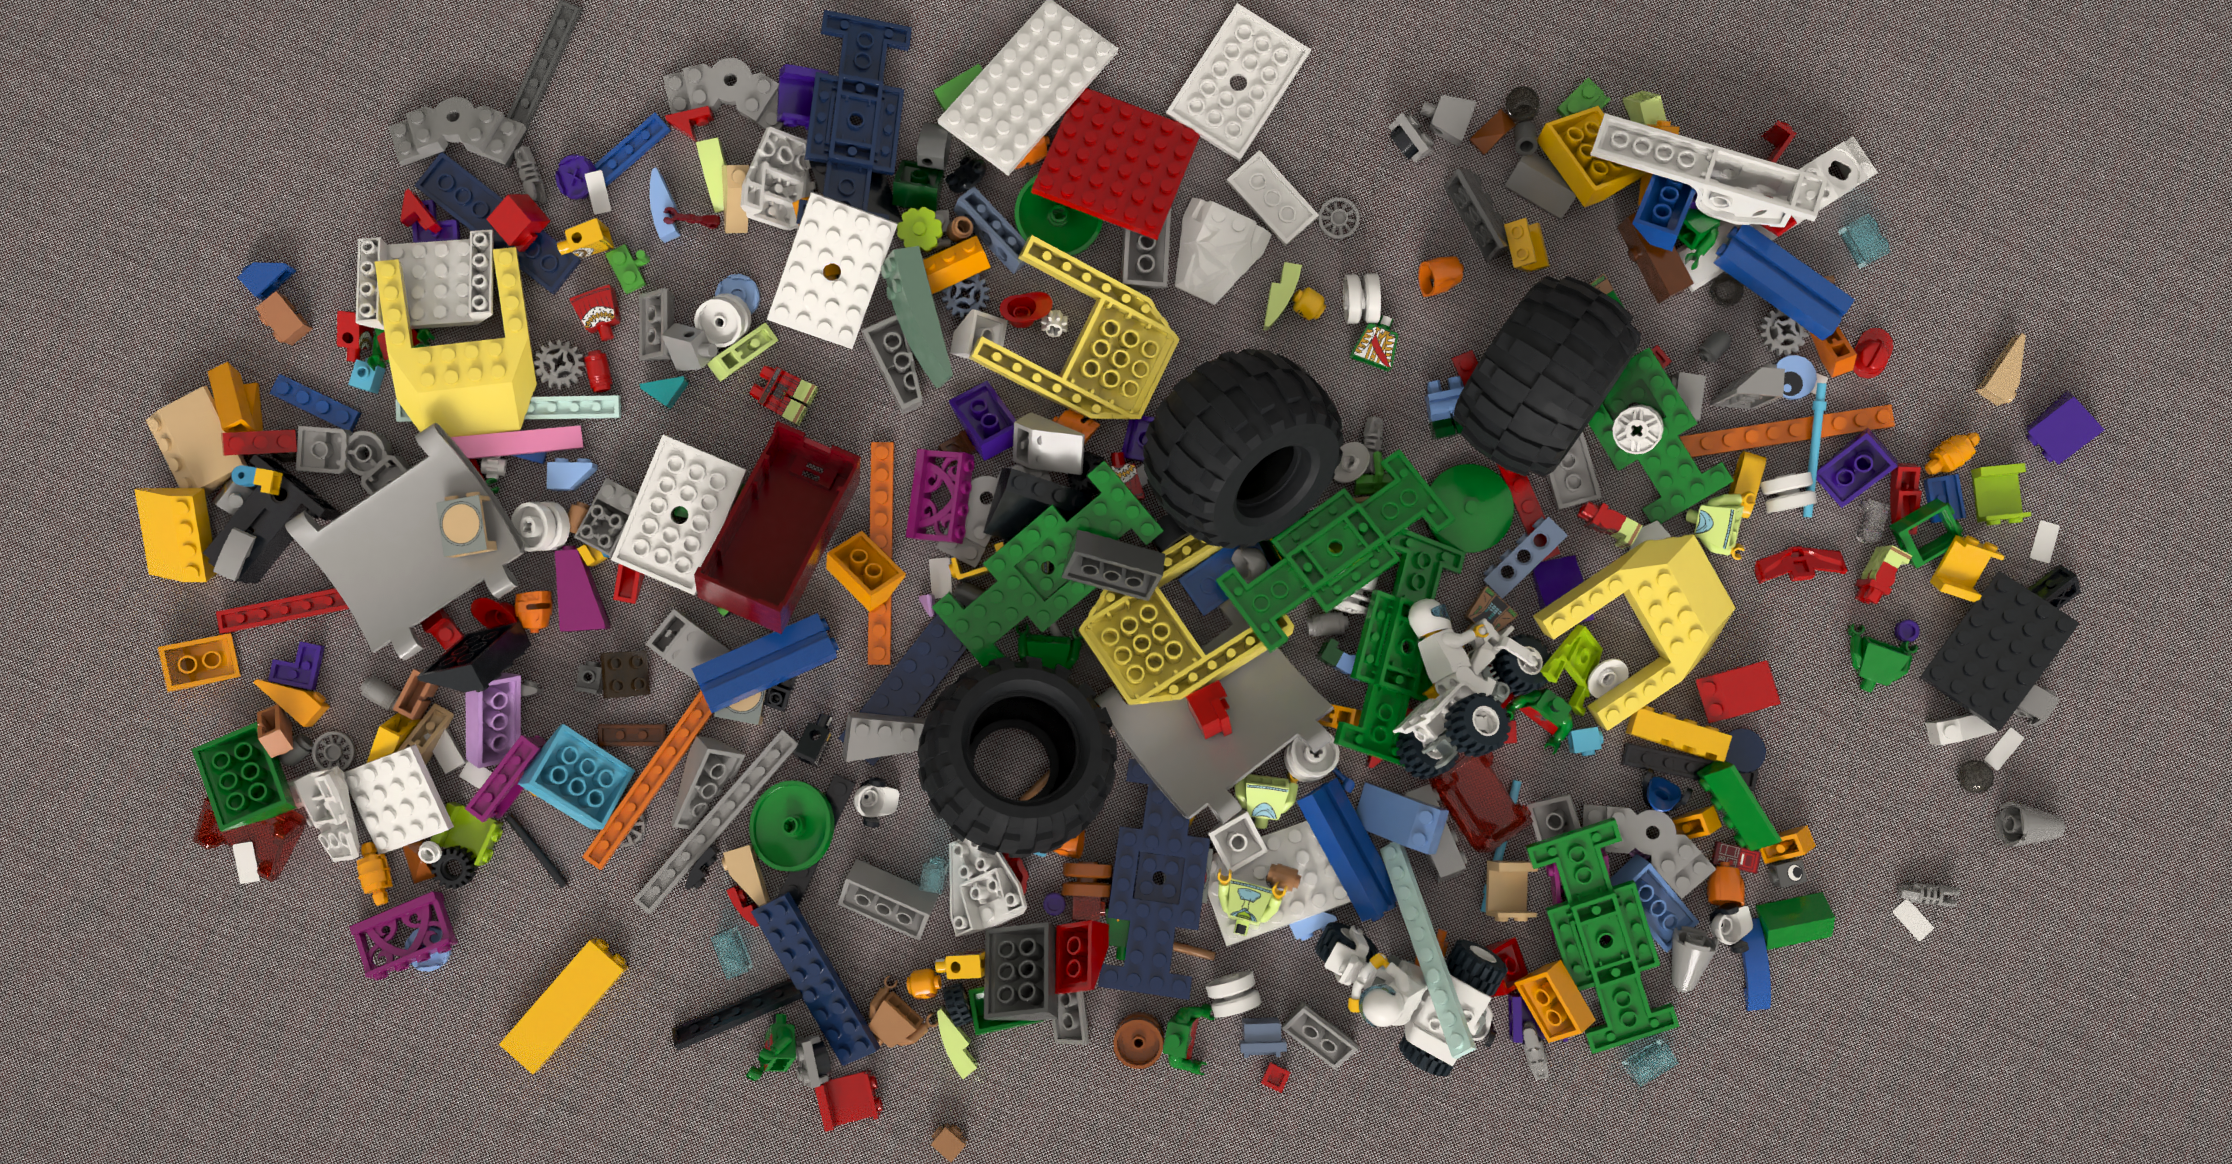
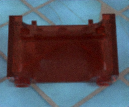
M1492 752L1479 757L1464 755L1455 761V766L1450 768L1449 771L1429 779L1431 786L1437 790L1440 800L1446 809L1449 810L1457 826L1471 847L1478 853L1493 851L1534 822L1530 817L1531 812L1524 804L1520 805L1513 802L1490 767L1493 765L1492 759L1494 758Z
M207 797L203 802L193 842L206 849L217 848L223 843L233 848L234 844L252 842L255 858L261 862L257 867L258 875L263 879L273 882L280 876L306 825V819L301 814L290 810L270 819L221 832Z

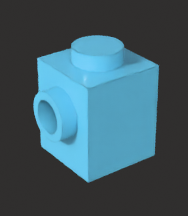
M368 358L365 359V362L356 359L348 385L378 394L386 369L377 365L375 371H373L367 363Z
M1591 726L1573 729L1567 735L1570 753H1581L1582 756L1594 755L1595 750L1602 749L1603 734L1601 730L1598 731V727Z

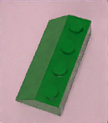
M1714 761L1697 772L1700 778L1698 780L1699 785L1705 792L1708 791L1712 797L1710 802L1717 811L1720 810L1724 815L1722 821L1728 829L1732 828L1736 834L1734 839L1741 848L1744 847L1754 851L1782 841L1734 764L1727 761Z

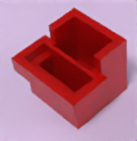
M508 194L489 215L487 221L509 246H515L519 252H525L538 237L535 233H540L548 225L550 219L528 194Z
M1219 680L1186 696L1189 710L1205 740L1222 732L1224 737L1232 733L1230 719L1226 710L1230 709L1225 699L1227 694Z

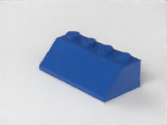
M1653 174L1632 224L1650 245L1672 252L1696 190L1688 184Z

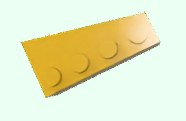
M1649 706L1642 707L1630 716L1626 729L1627 734L1708 760L1725 761L1732 736L1719 732L1717 728L1707 725L1704 728L1698 726V722L1685 718L1684 721L1675 719L1676 715L1663 712L1661 715L1655 713V709Z

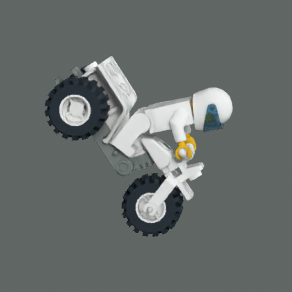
M1427 598L1419 600L1412 605L1409 610L1408 619L1417 637L1424 639L1418 643V647L1427 674L1432 684L1435 683V689L1439 696L1436 699H1428L1419 704L1393 730L1394 733L1402 732L1398 736L1400 740L1396 742V747L1399 748L1396 754L1401 758L1400 764H1404V770L1407 773L1412 772L1411 776L1415 778L1420 777L1423 780L1434 778L1449 771L1450 768L1455 766V761L1459 758L1458 752H1464L1465 756L1468 757L1472 755L1473 757H1479L1502 747L1509 738L1507 733L1511 731V727L1508 726L1510 717L1506 716L1507 710L1502 708L1501 704L1512 692L1515 696L1526 695L1548 683V680L1540 670L1551 657V653H1548L1546 650L1548 649L1547 646L1542 645L1540 639H1534V636L1530 634L1527 636L1520 634L1509 638L1507 636L1515 629L1512 625L1497 633L1493 625L1485 618L1471 626V629L1461 634L1454 633L1451 624L1453 621L1446 605H1441L1436 600ZM1467 643L1474 648L1468 654L1463 649Z
M1337 922L1328 923L1315 946V950L1318 956L1325 962V968L1334 972L1338 982L1347 986L1353 983L1351 998L1348 999L1349 1011L1360 1012L1363 1019L1376 1028L1377 1026L1404 1025L1405 1034L1398 1047L1405 1058L1427 1073L1442 1077L1448 1076L1458 1059L1451 1056L1421 967L1414 965L1413 961L1409 963L1400 960L1394 955L1386 957L1384 954L1378 953L1376 945L1359 928L1356 930L1354 926L1350 927ZM1460 939L1456 941L1445 962L1469 1030L1472 1035H1478L1486 1022L1485 1009L1492 998L1490 996L1495 995L1508 972V968L1501 958L1489 949L1475 942Z

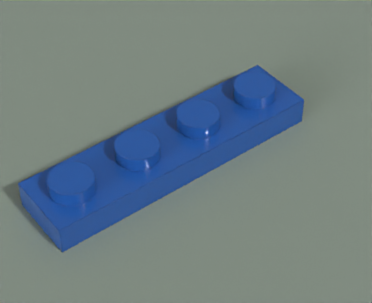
M655 112L594 164L596 171L602 170L606 187L671 131Z
M281 374L278 375L269 393L337 427L351 430V432H353L362 414Z

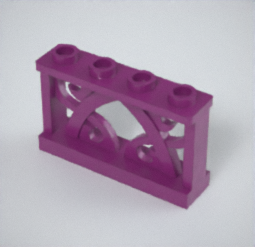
M917 449L906 538L963 544V538L966 534V516L969 511V493L972 489V471L975 466L974 455L965 452ZM936 458H945L941 467L935 464ZM954 460L958 461L956 474L954 473L956 466H952L948 472L946 471L948 465ZM944 481L952 498L938 512L937 505L931 500V492L937 490ZM950 521L948 534H943L939 523L941 522L943 527L948 528L947 523ZM934 526L936 535L926 534V529Z
M521 735L465 809L482 823L486 822L488 818L496 817L501 819L524 788L518 785V782L547 741L539 735L529 738Z
M432 891L349 926L351 935H354L366 978H374L375 981L384 979L389 976L388 973L391 971H403L410 967V963L415 961L420 963L429 960L431 954L448 952L452 949L451 946L458 943L444 905L445 900L442 892ZM432 906L435 908L439 921H431ZM417 914L418 918L415 921L421 920V923H412V915ZM399 920H402L408 927L419 928L418 934L408 950L389 943L397 932ZM389 926L391 931L383 938L382 936L387 934L383 932V928ZM430 926L441 928L443 935L440 941L436 943L431 941V937L438 934L435 931H429ZM366 934L376 944L371 949H369ZM379 948L383 950L379 953L378 960L383 956L386 957V963L382 966L375 965L373 961V956ZM394 955L399 956V957H402V958H399V959H397V960H394Z

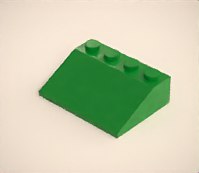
M257 722L192 749L221 832L270 819L297 808L278 756L271 758L258 740Z

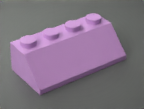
M501 673L502 675L489 683V687L482 692H476V690L466 692V760L477 768L499 764L521 736V675Z

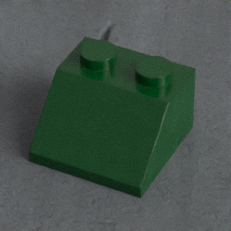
M901 160L893 181L892 205L915 209L926 207L936 212L941 198L945 171L919 167L915 161Z

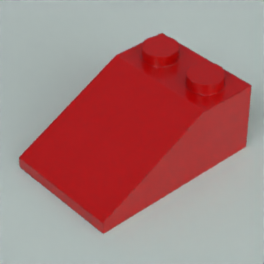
M1768 660L1704 675L1696 679L1708 723L1781 704Z
M1087 920L1056 925L1055 994L1094 990L1109 947V924Z

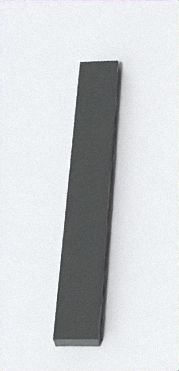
M560 0L506 117L524 124L527 128L514 151L520 148L583 11L580 7ZM514 151L505 165L494 160L491 161L510 169L515 159Z

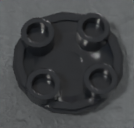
M970 157L962 159L960 167L946 177L950 190L955 193H961L974 187L985 175L986 163L981 159L972 160Z

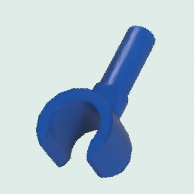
M1335 767L1332 772L1343 781L1342 788L1351 793L1355 787L1354 781L1343 775Z

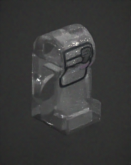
M1869 499L1860 502L1859 510L1864 511L1861 526L1856 531V537L1859 542L1869 544L1877 542L1881 538L1890 505Z

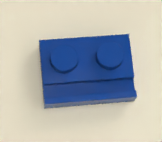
M1959 474L1923 480L1927 503L1938 498L1952 506L1955 512L1953 514L1955 520L1966 518ZM1939 514L1930 518L1931 523L1942 522Z

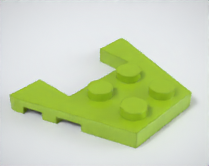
M1577 625L1540 670L1549 682L1556 683L1563 668H1565L1577 683V687L1568 704L1572 707L1573 712L1580 716H1584L1586 708H1583L1585 697H1590L1588 690L1589 676L1599 664L1603 648L1586 626Z

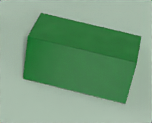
M1823 892L1755 905L1767 950L1828 938L1833 935L1835 915Z
M984 987L968 990L975 1035L1043 1022V1020H985Z

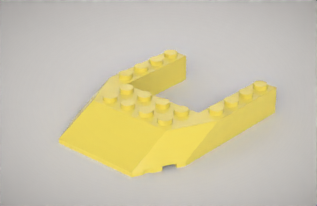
M1031 235L1027 239L1018 259L1096 300L1059 376L983 336L977 339L969 359L1050 401L1090 419H1141L1180 339L1171 330L1168 322L1161 316L1149 297Z
M516 247L493 249L505 338L418 348L413 346L402 265L399 259L375 261L387 352L396 398L420 432L433 423L439 424L450 437L521 430L537 381Z
M1693 534L1642 542L1533 615L1543 634L1554 640L1624 593L1660 657L1587 706L1596 723L1607 731L1680 683L1709 652L1736 609Z
M1189 535L1162 552L1165 554L1163 576L1149 601L1103 589L1095 606L1092 607L1088 617L1079 628V633L1128 705L1183 699L1187 695L1217 680H1221L1267 650L1253 630L1249 628L1205 655L1159 589L1223 548L1221 545L1220 547L1208 545L1204 541H1199L1192 535ZM1287 615L1276 621L1287 637L1293 633L1294 624Z

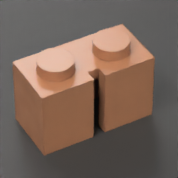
M277 291L255 308L260 313L259 319L266 326H270L274 330L272 334L280 343L284 342L294 345L313 329L300 313L296 315L297 309L289 299Z
M413 669L392 709L412 720L423 718L431 703L428 697H434L439 687L438 685L418 680L417 676L424 671L423 669Z
M276 704L257 712L258 740L270 757L283 755L292 750V722L283 709Z

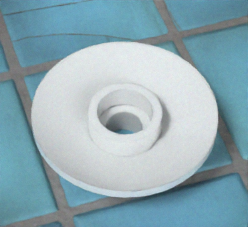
M1350 442L1340 447L1343 455L1340 464L1334 471V479L1340 483L1352 482L1358 479L1367 469L1370 454L1368 449L1359 442Z
M1608 659L1598 664L1588 679L1589 692L1595 698H1600L1628 679L1629 672L1626 664L1619 659Z

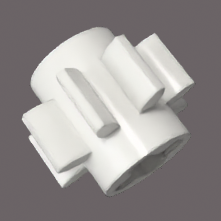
M1051 310L1047 316L1042 318L1041 330L1046 331L1049 337H1060L1062 331L1067 332L1068 316H1063L1060 310Z
M501 456L482 458L481 473L486 474L487 479L495 478L498 480L499 476H505L507 460L501 459Z

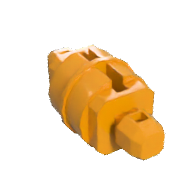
M1973 432L1966 435L1951 436L1947 440L1942 441L1930 453L1929 457L1931 460L1925 465L1926 472L1932 475L1938 472L1954 471L1958 467L1963 466L1976 453L1974 447L1980 441L1979 435Z
M367 842L361 845V854L364 858L356 861L358 879L364 894L373 893L372 898L376 906L388 903V894L385 890L393 887L391 869L385 854H376L377 850L374 843Z

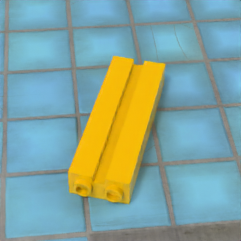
M600 938L589 940L499 1044L530 1073L534 1074L543 1067L629 968L625 964L626 960L618 953L613 955L608 951L609 945Z

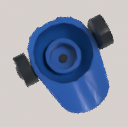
M1649 768L1641 782L1643 785L1644 803L1648 807L1663 813L1676 810L1681 805L1685 806L1693 790L1687 787L1681 795L1680 788L1674 783L1662 777H1653L1651 779L1654 770Z

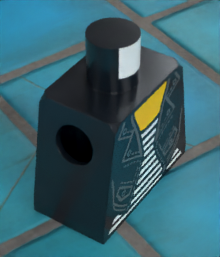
M820 713L815 724L812 722L807 724L793 753L798 760L818 768L832 736L830 730H828L832 721L831 717ZM815 734L821 735L818 740H812Z

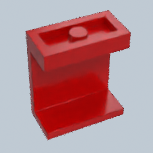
M1778 120L1762 135L1764 139L1776 146L1766 159L1767 161L1776 163L1797 134L1789 124Z
M870 1070L830 1079L820 1084L819 1087H815L825 1132L834 1130L837 1125L873 1117V1119L879 1118L880 1111H883L881 1098L876 1096L875 1089L878 1088L876 1076L871 1075Z

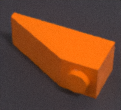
M1839 327L1823 341L1810 332L1821 362L1832 378L1853 370L1857 354Z

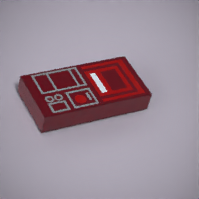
M1715 841L1711 863L1720 865V862H1729L1730 866L1739 868L1741 871L1757 874L1762 852L1750 851L1746 848Z

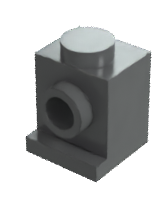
M586 660V665L580 664L574 691L602 694L603 681L600 662ZM588 673L592 674V679L590 681H587Z

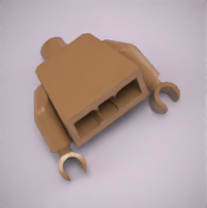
M889 975L884 979L885 986L878 990L870 1002L869 1018L871 1022L868 1026L874 1033L873 1035L880 1046L883 1043L890 1048L897 1044L900 1046L914 1044L928 1032L929 1027H936L938 1020L935 1023H929V1018L934 1014V1012H930L926 1015V1022L922 1023L924 1019L893 991L889 994V990L896 988L898 985V980H896L893 986L887 984L888 979L891 977Z

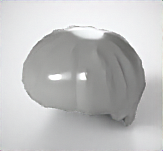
M1239 547L1232 555L1231 560L1236 570L1247 584L1263 574L1267 569L1265 555L1257 548Z

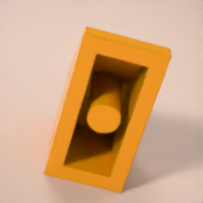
M1714 805L1696 809L1672 818L1676 834H1685L1689 839L1710 835L1722 827Z
M1808 825L1778 833L1782 839L1781 842L1761 848L1759 851L1762 852L1763 861L1767 864L1805 855L1816 845Z

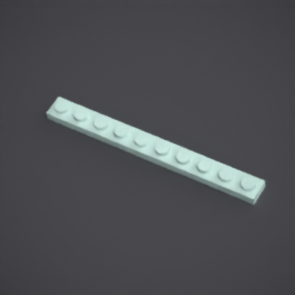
M621 396L532 397L524 420L621 418ZM396 399V422H412Z
M1391 842L1381 848L1380 852L1451 1056L1458 1059L1475 1050L1476 1046L1405 847L1396 842Z

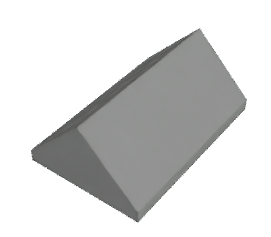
M1535 153L1521 156L1504 185L1508 190L1559 220L1562 219L1576 198V195L1556 167Z
M666 288L639 295V361H672L661 336L674 324V294Z
M1571 794L1554 795L1527 804L1538 841L1581 828Z
M1084 991L1058 994V1019H1052L1055 1043L1089 1044L1090 1037Z
M1301 1000L1281 1028L1335 1070L1358 1051L1360 1047L1353 1038L1303 1000Z

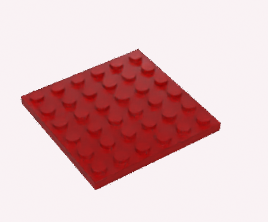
M1086 88L1067 109L1033 184L1031 193L1158 240L1200 135L1192 128H1188L1179 122Z

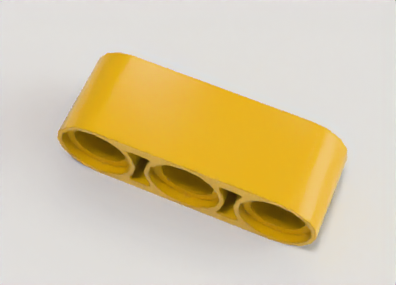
M1743 451L1739 456L1733 476L1734 481L1731 483L1728 494H1741L1742 496L1745 492L1751 491L1755 496H1748L1746 502H1755L1766 465V457ZM1741 503L1744 506L1742 517L1748 519L1754 506L1750 507L1745 503Z

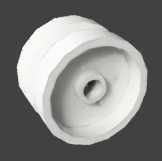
M1377 273L1365 274L1362 279V286L1357 274L1345 275L1343 308L1347 324H1358L1362 314L1366 323L1379 322L1381 292Z
M730 293L719 294L702 303L697 309L694 318L695 328L703 330L709 343L715 344L717 347H727L743 338L749 331L752 322L751 312L747 304L740 297Z
M1811 472L1792 473L1761 482L1763 494H1778V497L1768 499L1765 502L1767 513L1818 503L1814 491L1800 492L1801 488L1809 487L1813 484Z
M552 501L523 503L515 509L511 521L525 545V551L556 550L561 548L569 537V517L565 509L558 503Z
M1330 733L1329 735L1332 740L1316 753H1313L1303 740L1300 741L1298 737L1287 745L1284 752V762L1286 769L1294 778L1302 782L1312 783L1321 780L1335 768L1339 761L1340 751L1338 745L1333 744L1334 737Z
M1252 971L1228 974L1205 984L1208 997L1216 999L1211 1004L1214 1017L1219 1018L1239 1014L1253 1009L1262 1003L1258 990L1250 989L1256 983Z

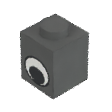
M1790 858L1769 863L1768 877L1774 886L1783 888L1808 882L1802 859Z

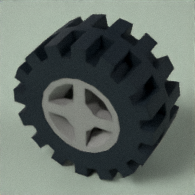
M961 982L943 988L945 1003L954 1025L959 1027L972 1022L970 1002Z

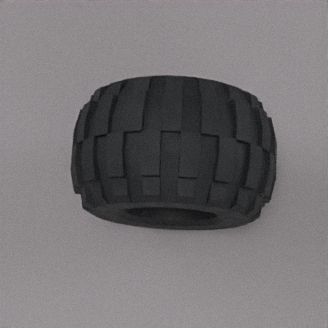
M1551 276L1538 281L1504 323L1464 386L1454 410V420L1463 427L1461 435L1478 452L1506 470L1525 477L1530 472L1542 477L1552 473L1588 425L1639 347L1641 333L1630 324L1633 316L1618 301L1584 281L1566 276L1561 281Z
M1243 349L1238 354L1234 351L1220 354L1217 359L1211 362L1206 361L1196 367L1195 371L1185 379L1183 377L1173 387L1174 390L1171 394L1162 400L1155 411L1157 415L1149 423L1145 434L1148 441L1143 446V457L1145 458L1144 471L1148 477L1147 482L1159 504L1183 530L1199 541L1202 540L1208 545L1219 547L1221 545L1223 548L1230 549L1238 545L1246 548L1254 546L1262 540L1267 541L1301 519L1316 504L1324 490L1332 482L1335 476L1334 471L1341 462L1343 452L1340 447L1344 443L1341 431V418L1328 393L1300 365L1279 353L1275 355L1268 350Z
M1010 656L990 660L985 667L981 668L977 665L960 674L958 680L946 686L937 697L930 713H928L919 738L917 755L920 768L918 775L921 788L927 792L930 799L928 805L938 820L943 818L951 827L949 832L962 842L964 839H967L979 845L977 850L991 855H995L996 852L1009 853L1010 858L1029 857L1037 852L1046 854L1061 848L1064 843L1076 838L1095 819L1104 807V802L1112 790L1116 777L1114 763L1118 759L1116 737L1111 738L1109 730L1112 727V720L1106 707L1101 709V707L1096 705L1094 702L1096 692L1086 682L1079 685L1069 677L1072 673L1071 670L1059 664L1054 669L1043 666V663H1041L1042 658L1025 656L1021 662H1014L1010 660ZM1006 728L1026 731L1036 737L1046 749L1050 761L1049 778L1042 791L1031 799L1021 801L1004 797L990 789L976 773L974 759L977 748L988 735L995 731Z

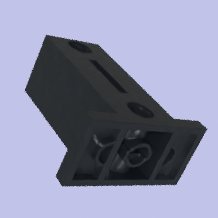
M254 454L250 462L256 466L255 468L283 473L279 495L260 492L261 486H257L203 552L209 558L208 562L215 567L221 550L234 527L256 536L250 556L245 559L239 578L233 581L236 583L240 581L245 584H257L294 539L286 530L285 523L303 511L311 517L313 516L316 519L320 517L325 521L328 519L334 520L342 515V513L277 461Z

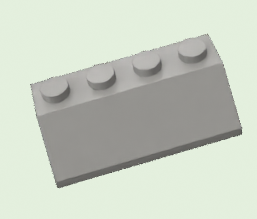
M1171 209L1158 240L1123 228L1120 277L1122 284L1134 290L1167 288Z
M1764 364L1763 367L1756 368L1755 371L1748 372L1747 375H1742L1741 378L1733 381L1710 401V406L1756 409L1781 398L1784 392L1785 369L1777 368L1775 364Z
M856 859L846 877L837 905L920 941L939 895L919 887L908 880L901 879L887 871L876 868L867 862Z

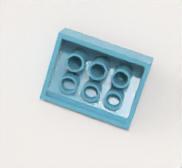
M561 724L525 770L518 785L587 828L597 830L605 827L635 770L571 728Z

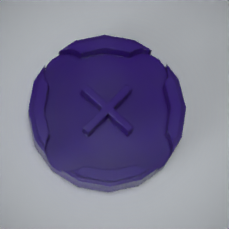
M568 155L558 164L560 166L555 174L557 187L564 196L575 200L585 199L589 196L585 174L595 172L596 168L592 161L585 156Z

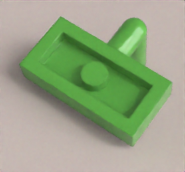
M625 244L605 254L626 294L647 285L639 270V267L650 262V257L643 250L636 252L637 259L635 260Z
M1381 452L1373 453L1375 475L1363 474L1355 480V495L1375 494L1393 481L1388 473L1384 474V468L1381 465V461H1383Z

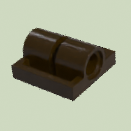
M647 650L600 654L604 699L650 695Z

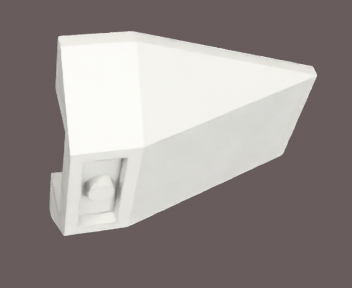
M958 839L949 843L950 917L956 937L995 927L1024 914L1027 908L1022 886L1002 853L996 852L995 855L979 851L977 850L979 845L967 839H964L963 842Z

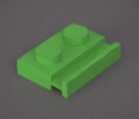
M1588 77L1556 111L1562 117H1566L1596 106L1602 109L1611 99L1605 96L1604 92Z

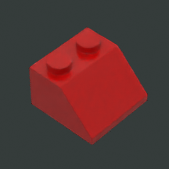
M1516 937L1485 946V948L1501 958L1508 968V972L1495 995L1490 997L1507 995L1517 988L1514 984L1515 981L1528 975Z

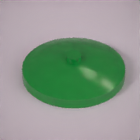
M1038 175L1034 176L1024 185L1016 200L1014 218L1018 233L1025 241L1033 235L1072 257L1083 253L1097 239L1103 220L1031 193Z
M1476 464L1458 465L1441 473L1430 485V488L1455 518L1452 524L1438 534L1426 522L1430 533L1438 542L1465 553H1476L1496 545L1508 532L1514 514L1513 498L1505 481L1494 471Z
M783 781L771 786L760 796L751 813L749 833L752 846L758 857L765 864L776 870L796 872L813 866L828 850L834 834V814L827 797L817 787L801 781Z

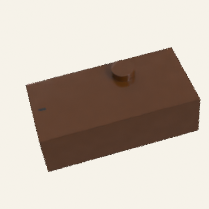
M1636 213L1620 223L1617 228L1629 249V257L1632 261L1636 262L1657 303L1660 304L1680 294L1693 285L1694 282L1675 247L1671 252L1650 245L1632 224Z

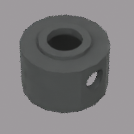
M929 122L923 123L917 143V163L919 167L946 170L952 134L941 125Z

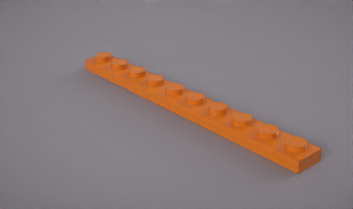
M1892 405L1824 414L1821 438L1858 433L1866 428L1878 430L1894 427ZM1814 416L1680 436V439L1692 458L1811 440Z
M871 442L870 539L893 561L894 442ZM892 594L887 601L868 612V665H891Z
M701 690L611 815L605 827L601 829L582 856V858L599 870H603L694 742L696 736L699 735L713 715Z

